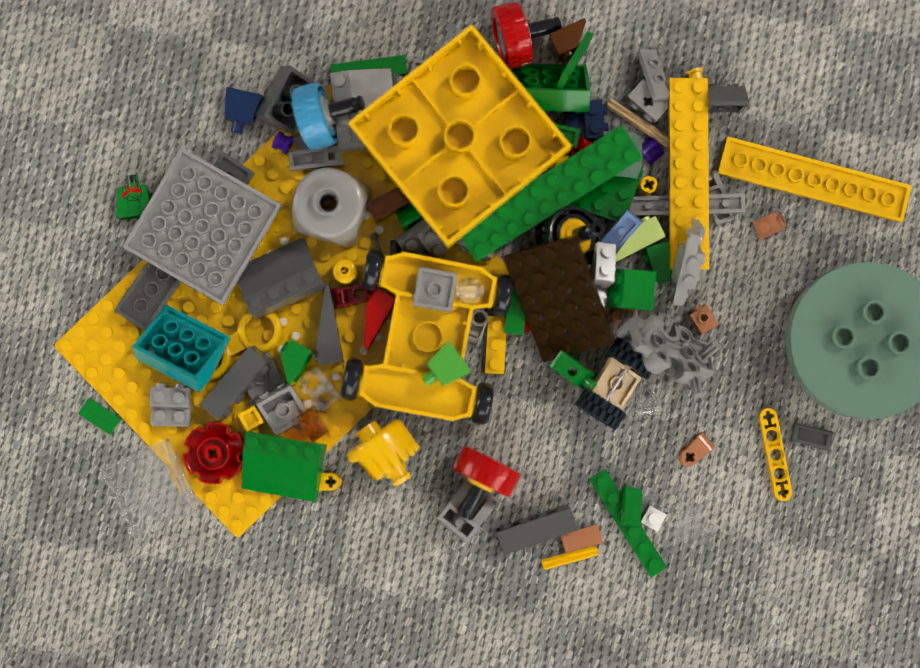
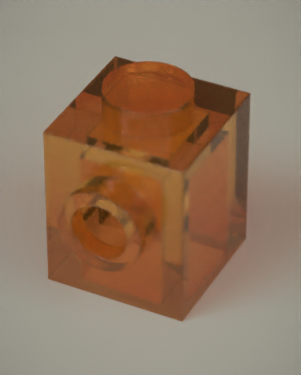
M313 406L297 416L302 429L312 442L329 432L323 419Z

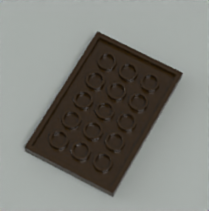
M576 234L504 255V263L511 280L514 282L516 294L543 362L554 360L560 351L573 355L616 342Z

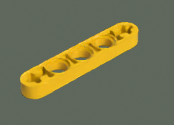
M764 408L759 413V423L772 490L776 499L787 501L792 496V488L778 416L775 410ZM766 411L773 415V418H770V424H775V427H764V425H768L767 419H763ZM769 430L776 432V439L773 441H769L766 437ZM773 449H777L780 452V457L777 460H773L770 457V452ZM777 468H781L784 472L783 477L780 479L774 476V471ZM786 480V484H782L783 489L787 490V493L784 495L785 497L783 498L782 495H778V492L781 491V487L779 484L776 485L775 482H783Z

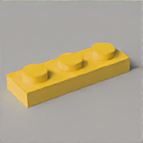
M488 316L485 373L504 374L506 349L504 327L506 317Z

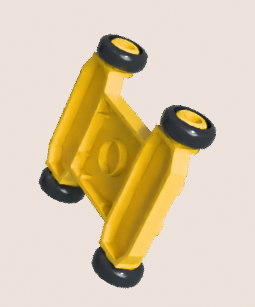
M370 249L366 257L361 283L362 288L366 291H375L378 285H380L381 288L396 295L383 364L363 367V362L358 358L351 357L347 360L340 392L341 397L352 401L359 394V397L365 398L375 407L450 421L471 417L474 424H486L491 413L494 388L490 383L481 382L476 387L459 378L445 386H441L437 380L428 387L421 377L430 371L426 363L448 341L451 342L464 360L473 310L491 308L494 315L506 316L512 301L514 282L509 275L501 274L497 278L478 266L407 252L392 256L386 255L383 258L384 254L381 250ZM419 267L458 274L451 313L412 306ZM468 278H472L471 284H468L470 283L467 282L469 280Z

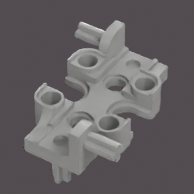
M630 310L621 312L623 325L616 331V336L624 340H632L631 346H633L634 351L643 354L642 360L646 369L659 375L666 368L672 367L670 356L677 360L678 367L676 369V381L690 385L694 399L702 398L704 395L701 383L715 373L711 356L721 348V344H718L717 340H713L708 345L706 342L695 339L690 330L679 324L677 326L674 325L667 334L664 331L661 318L655 315H651L645 320L635 315L632 317Z

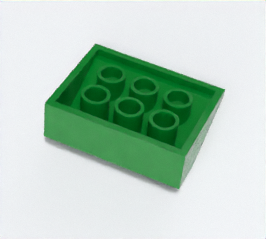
M530 63L523 67L511 69V73L543 112H589L591 90L587 65H577L562 90L556 87L567 64Z
M246 431L243 448L242 489L317 502L327 445Z

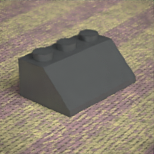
M281 66L255 116L268 125L295 136L298 125L292 106V91L300 86L315 82L292 66Z

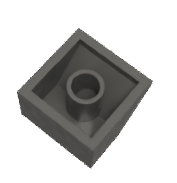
M718 83L709 84L708 113H742L749 106L745 86H739L737 83L728 84V86H720Z

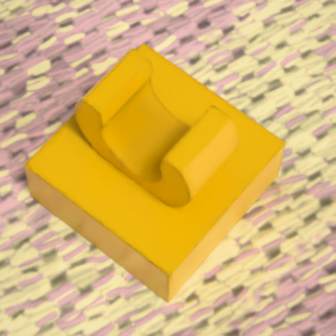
M256 405L238 414L246 431H250L265 422Z

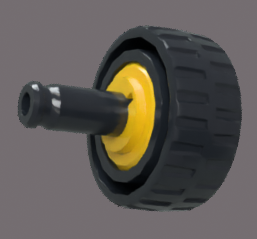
M566 206L539 223L536 231V244L540 245L576 234L587 264L590 265L595 244L601 242V235L604 229L602 224L595 221L586 210L577 206Z

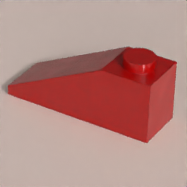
M378 288L375 291H370L366 299L368 303L366 306L364 348L369 350L395 303V298Z

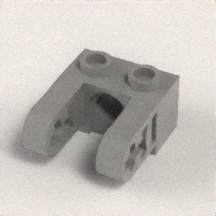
M464 482L435 518L465 543L470 541L495 507L487 499L473 516L472 520L469 521L459 516L457 508L471 487L467 482Z

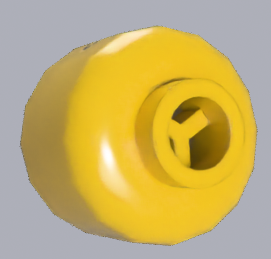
M341 259L334 264L333 276L341 284H351L357 279L358 268L352 260Z

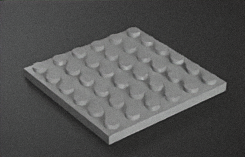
M181 147L124 243L123 248L224 306L282 205Z

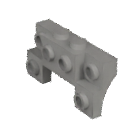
M691 219L692 226L686 229L688 235L687 242H679L671 275L675 284L674 295L670 297L672 305L684 306L685 299L689 296V290L696 289L697 282L701 278L700 269L701 265L705 262V254L700 246L705 229L699 219Z

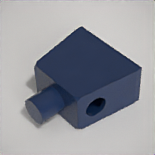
M226 87L224 117L227 121L233 122L231 133L242 135L244 125L253 127L257 118L255 114L264 99L262 94Z

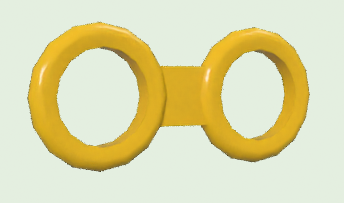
M249 311L243 315L238 323L237 332L229 336L231 339L223 353V361L220 367L214 371L210 380L217 379L226 373L230 366L231 358L247 350L249 346H256L263 353L271 351L276 347L282 338L283 330L278 316L274 312L265 316L273 322L275 328L272 339L264 345H254L249 342L245 334L246 326L253 317Z

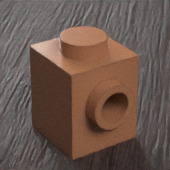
M699 304L690 309L691 314L688 315V318L699 335L719 325L707 305L701 307Z

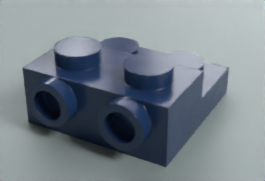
M602 99L590 100L589 112L575 113L564 111L565 126L581 129L578 139L583 137L588 141H595L602 137L603 131H609L608 123H604L607 107L606 104H602Z

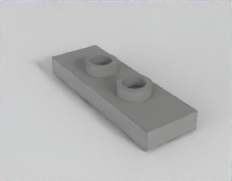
M639 49L637 56L652 100H669V86L656 50Z

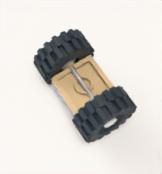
M618 337L607 352V355L610 356L595 379L597 381L596 387L591 391L585 388L575 403L578 408L614 430L618 428L626 413L622 411V408L641 378L648 380L652 374L643 364V354L634 351L631 343Z

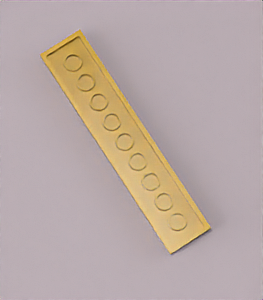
M669 78L670 270H673L679 242H687L688 235L686 229L692 226L691 219H699L705 229L700 246L705 254V262L701 265L700 270H709L708 78Z
M728 136L725 140L718 167V173L722 176L902 223L904 220L912 185Z

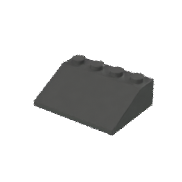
M304 237L251 260L238 281L248 310L255 320L325 289L324 282Z

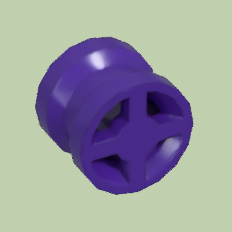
M279 131L274 138L272 148L275 150L280 149L286 155L292 147L294 137L286 136L284 132Z

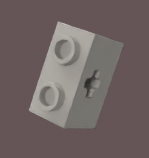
M643 79L626 98L627 105L633 111L638 110L642 114L641 117L648 123L652 122L655 124L669 108L668 100H652L647 82ZM649 100L651 102L650 105L644 106V103Z

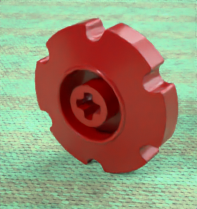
M210 422L206 424L205 430L197 427L188 435L184 443L188 447V452L183 453V461L191 475L199 474L198 480L200 482L215 485L223 483V477L231 480L241 471L243 466L241 454H243L244 440L239 432L234 434L230 432V425ZM217 449L218 457H212L213 453L211 452V450Z

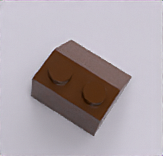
M585 18L549 34L547 44L557 64L560 62L562 64L568 63L572 58L586 24Z

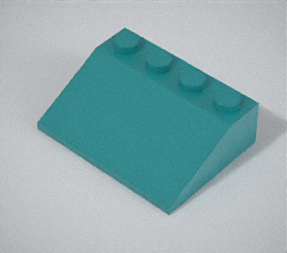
M166 305L135 342L132 349L137 360L200 392L212 377L231 338Z

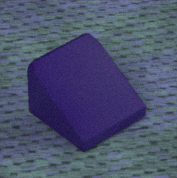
M652 137L647 138L642 143L643 158L650 166L665 154L656 139Z

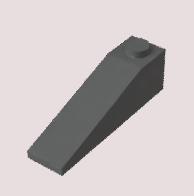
M325 285L316 345L317 351H314L315 361L319 362L320 366L344 362L330 285Z

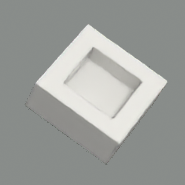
M649 505L641 519V523L658 532L667 515Z

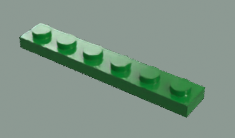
M606 469L589 478V481L648 575L653 577L666 569L667 566L642 527L633 528L621 525L622 495Z

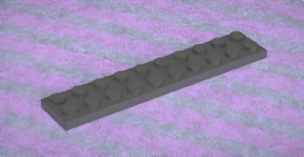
M223 151L213 165L246 185L250 183L255 175L253 171ZM147 262L114 311L145 331L169 302L182 281Z

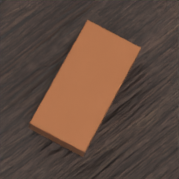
M598 524L583 527L561 536L565 553L603 543Z

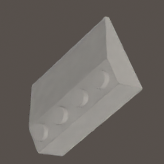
M391 68L347 70L330 73L333 103L361 95L366 109L393 87ZM362 110L335 119L338 147L344 153L367 150L348 124Z

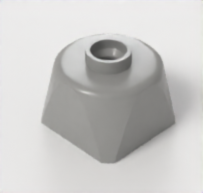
M333 168L315 169L303 177L297 186L292 205V227L298 234L344 248H352L357 243L367 210L366 203L370 201L372 191L366 183L346 172ZM335 198L337 200L335 209L324 211L321 208L325 200Z

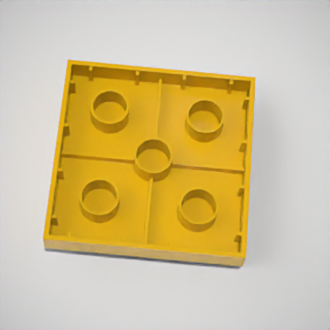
M472 24L348 122L351 130L447 248H450L567 154L572 147Z

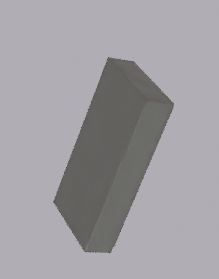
M794 423L790 441L829 451L833 432Z

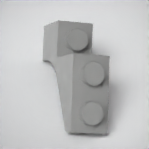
M597 242L594 248L590 272L605 308L607 288L615 280L616 244Z

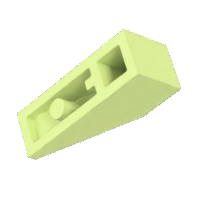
M646 216L641 219L642 224L616 253L615 263L666 237L656 216L652 218Z

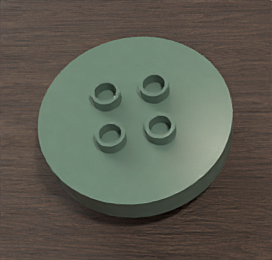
M860 262L845 265L821 275L801 293L789 315L785 346L791 371L800 387L812 400L835 414L857 419H879L894 416L920 402V281L902 269L888 264Z

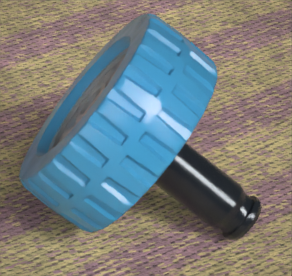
M318 82L300 86L292 91V106L301 136L310 150L326 148L337 143L336 118L356 113L359 110H365L364 99L361 95L330 103L324 88Z

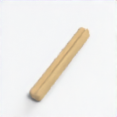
M610 99L607 102V109L648 136L656 139L663 146H669L668 135L615 100Z

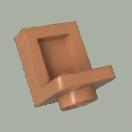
M779 212L754 221L753 225L759 239H763L785 230L784 225H786L784 217Z

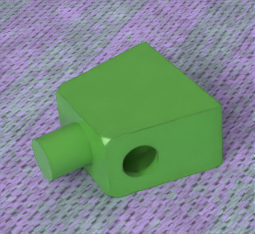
M448 341L426 363L430 371L421 378L428 387L437 380L441 386H445L472 371L451 342Z

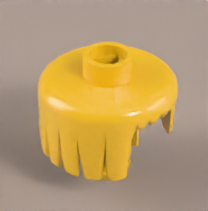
M395 419L382 428L374 420L356 433L361 442L348 452L347 458L349 462H357L372 480H381L384 475L387 479L391 478L393 481L391 484L394 486L400 485L411 477L410 471L407 472L405 469L407 465L404 461L409 459L408 453L413 456L415 450L418 451L419 445L401 420Z

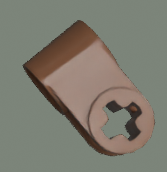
M700 432L697 438L692 439L679 453L678 460L683 466H693L711 452L715 445L703 432ZM685 454H691L690 459L692 461H685Z

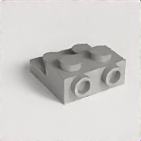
M285 381L278 382L274 386L275 389L270 392L267 390L262 391L256 399L257 407L276 436L310 417L294 387L287 382L285 383Z
M156 383L155 387H150L151 426L191 427L192 388H187L185 384H175V388H168L167 384Z

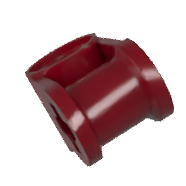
M361 285L332 289L331 293L334 294L335 300L334 309L365 303L369 291L364 290V297L356 299V291L363 289Z

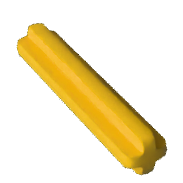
M594 545L545 558L541 562L543 569L547 570L597 556L598 551Z

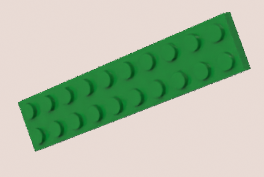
M620 125L534 179L461 239L477 262L553 215L557 210L566 207L643 158L624 126Z

